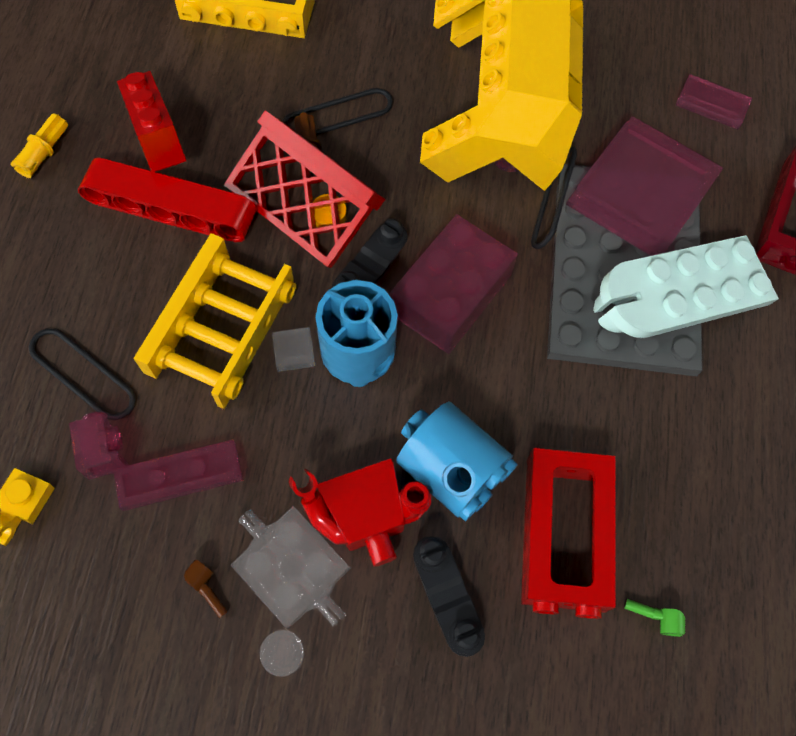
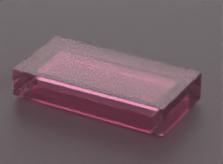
M689 74L676 106L739 129L752 98Z

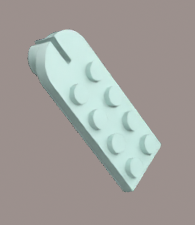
M747 235L618 264L603 278L600 294L595 300L593 311L594 313L601 312L611 303L615 304L616 306L598 319L599 324L611 332H624L636 338H647L768 306L779 298L755 253L754 247L751 245Z

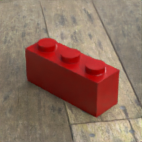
M151 71L144 73L134 72L127 75L124 79L118 80L117 84L151 172L186 162L175 127Z

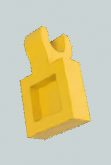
M16 468L13 469L0 489V544L8 545L22 520L33 525L55 489L50 483Z

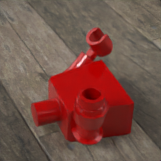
M391 458L319 484L310 470L304 469L309 476V483L303 488H298L293 478H289L291 489L296 495L302 497L301 504L312 526L334 544H345L349 551L366 546L374 567L386 564L397 558L390 537L403 532L405 524L420 519L431 505L429 489L421 482H409L399 492L394 464Z

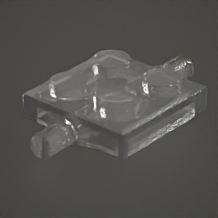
M294 506L280 519L268 526L259 519L252 509L246 511L245 514L255 526L243 515L239 518L238 522L246 528L254 539L251 541L248 549L231 564L234 570L286 629L295 624L305 613L316 608L331 623L332 627L338 624V619L329 611V608L341 620L345 617L346 613L329 595L332 593L335 584L351 569L350 566Z

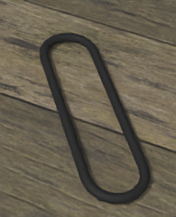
M374 88L287 114L282 121L286 124L289 119L299 116L302 112H313L370 94H382L388 99V105L385 109L317 129L316 134L319 135L382 116L390 111L393 100L387 91Z
M571 146L569 152L572 151L550 232L542 242L537 244V236L553 182L545 190L531 239L532 247L535 249H540L547 245L557 229L577 157V150L574 146Z
M48 328L39 331L32 337L29 343V352L32 358L100 415L110 420L125 418L132 412L136 402L133 390L64 333L57 329ZM54 334L71 346L127 392L130 402L126 410L118 414H110L38 356L35 352V345L38 339L43 335Z

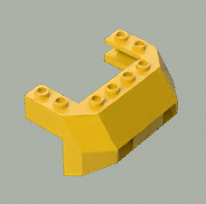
M436 0L433 26L439 29L452 21L450 41L458 48L482 35L478 105L423 133L420 163L448 183L504 158L545 191L564 167L582 116L583 1Z

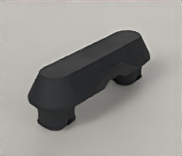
M394 218L387 219L363 245L358 255L337 276L332 284V288L339 283L352 280L376 284L390 268L397 254L407 242L408 234L403 224Z
M424 537L415 546L413 558L433 612L451 650L459 656H473L484 645V628L465 588L450 548L439 537Z

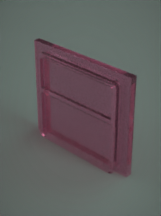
M632 116L578 184L577 189L568 199L566 205L650 256L662 254L672 244L723 170V167Z

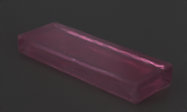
M234 439L113 469L118 504L122 511L243 481Z

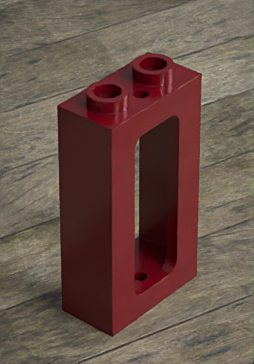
M796 146L784 161L755 249L760 262L796 275V238L782 233L796 189Z

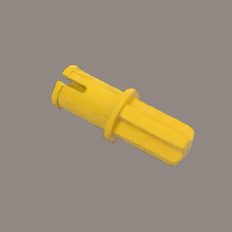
M53 113L35 135H28L27 144L11 162V166L15 167L14 170L26 178H32L47 156L54 154L52 147L68 127L67 121L58 114Z

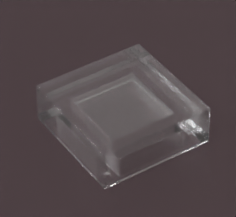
M310 327L272 332L278 372L315 367Z

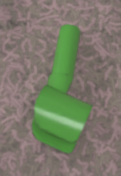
M630 599L626 600L624 609L651 619L660 620V634L681 637L685 634V616L680 610L652 608Z

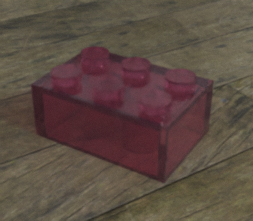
M456 214L390 292V297L394 300L398 320L450 354L511 277L518 253Z

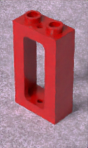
M533 448L527 458L521 604L533 605L534 613L554 615L559 614V608L575 610L576 617L600 619L602 618V613L616 608V456ZM553 477L593 481L592 582L588 587L557 584L551 579Z

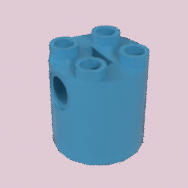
M361 280L342 282L328 290L318 303L315 316L323 364L334 377L343 382L350 383L354 387H363L384 375L394 362L398 321L394 300L385 289L372 282Z
M450 401L442 404L431 415L423 409L419 410L409 419L401 431V434L408 441L401 449L397 457V463L416 481L425 485L429 492L457 518L461 517L464 521H467L475 511L478 512L492 497L493 494L488 488L493 490L518 465L512 459L513 455Z

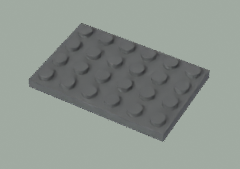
M564 164L562 171L557 176L555 212L569 164ZM574 165L554 234L547 359L696 377L702 372L701 323L647 338H636L624 332L615 333L608 331L599 324L598 319L616 306L615 304L611 303L601 312L594 313L593 311L595 300L600 294L603 278L618 264L700 245L699 179Z

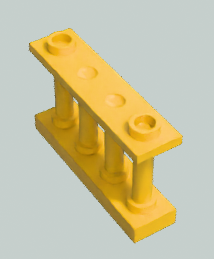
M210 233L133 359L144 374L155 379L158 378L162 369L169 367L214 387L211 394L217 406L225 409L229 400H234L239 395L244 382L242 377L284 303L288 304L294 296L296 283H294L291 266L284 264L276 279L230 260L224 238ZM225 273L263 289L268 293L259 309H256L212 290V286L218 276H222ZM208 304L250 322L241 341L195 322L194 316L200 306ZM189 335L233 355L224 371L220 373L176 354L175 348L180 339Z

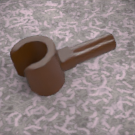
M194 560L185 571V581L205 598L220 619L228 611L213 590L206 585L214 573L199 560Z

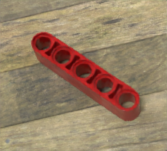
M94 158L77 189L81 197L92 204L205 235L212 233L231 242L244 241L257 209L250 199L240 194L151 172L104 158Z

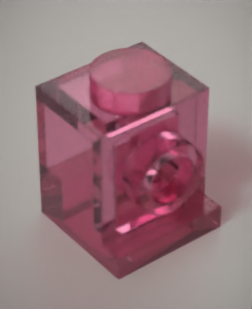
M89 413L84 415L82 420L69 423L75 466L88 480L129 470L128 462L117 451L123 449L119 428L117 426L113 427L108 422L106 413Z

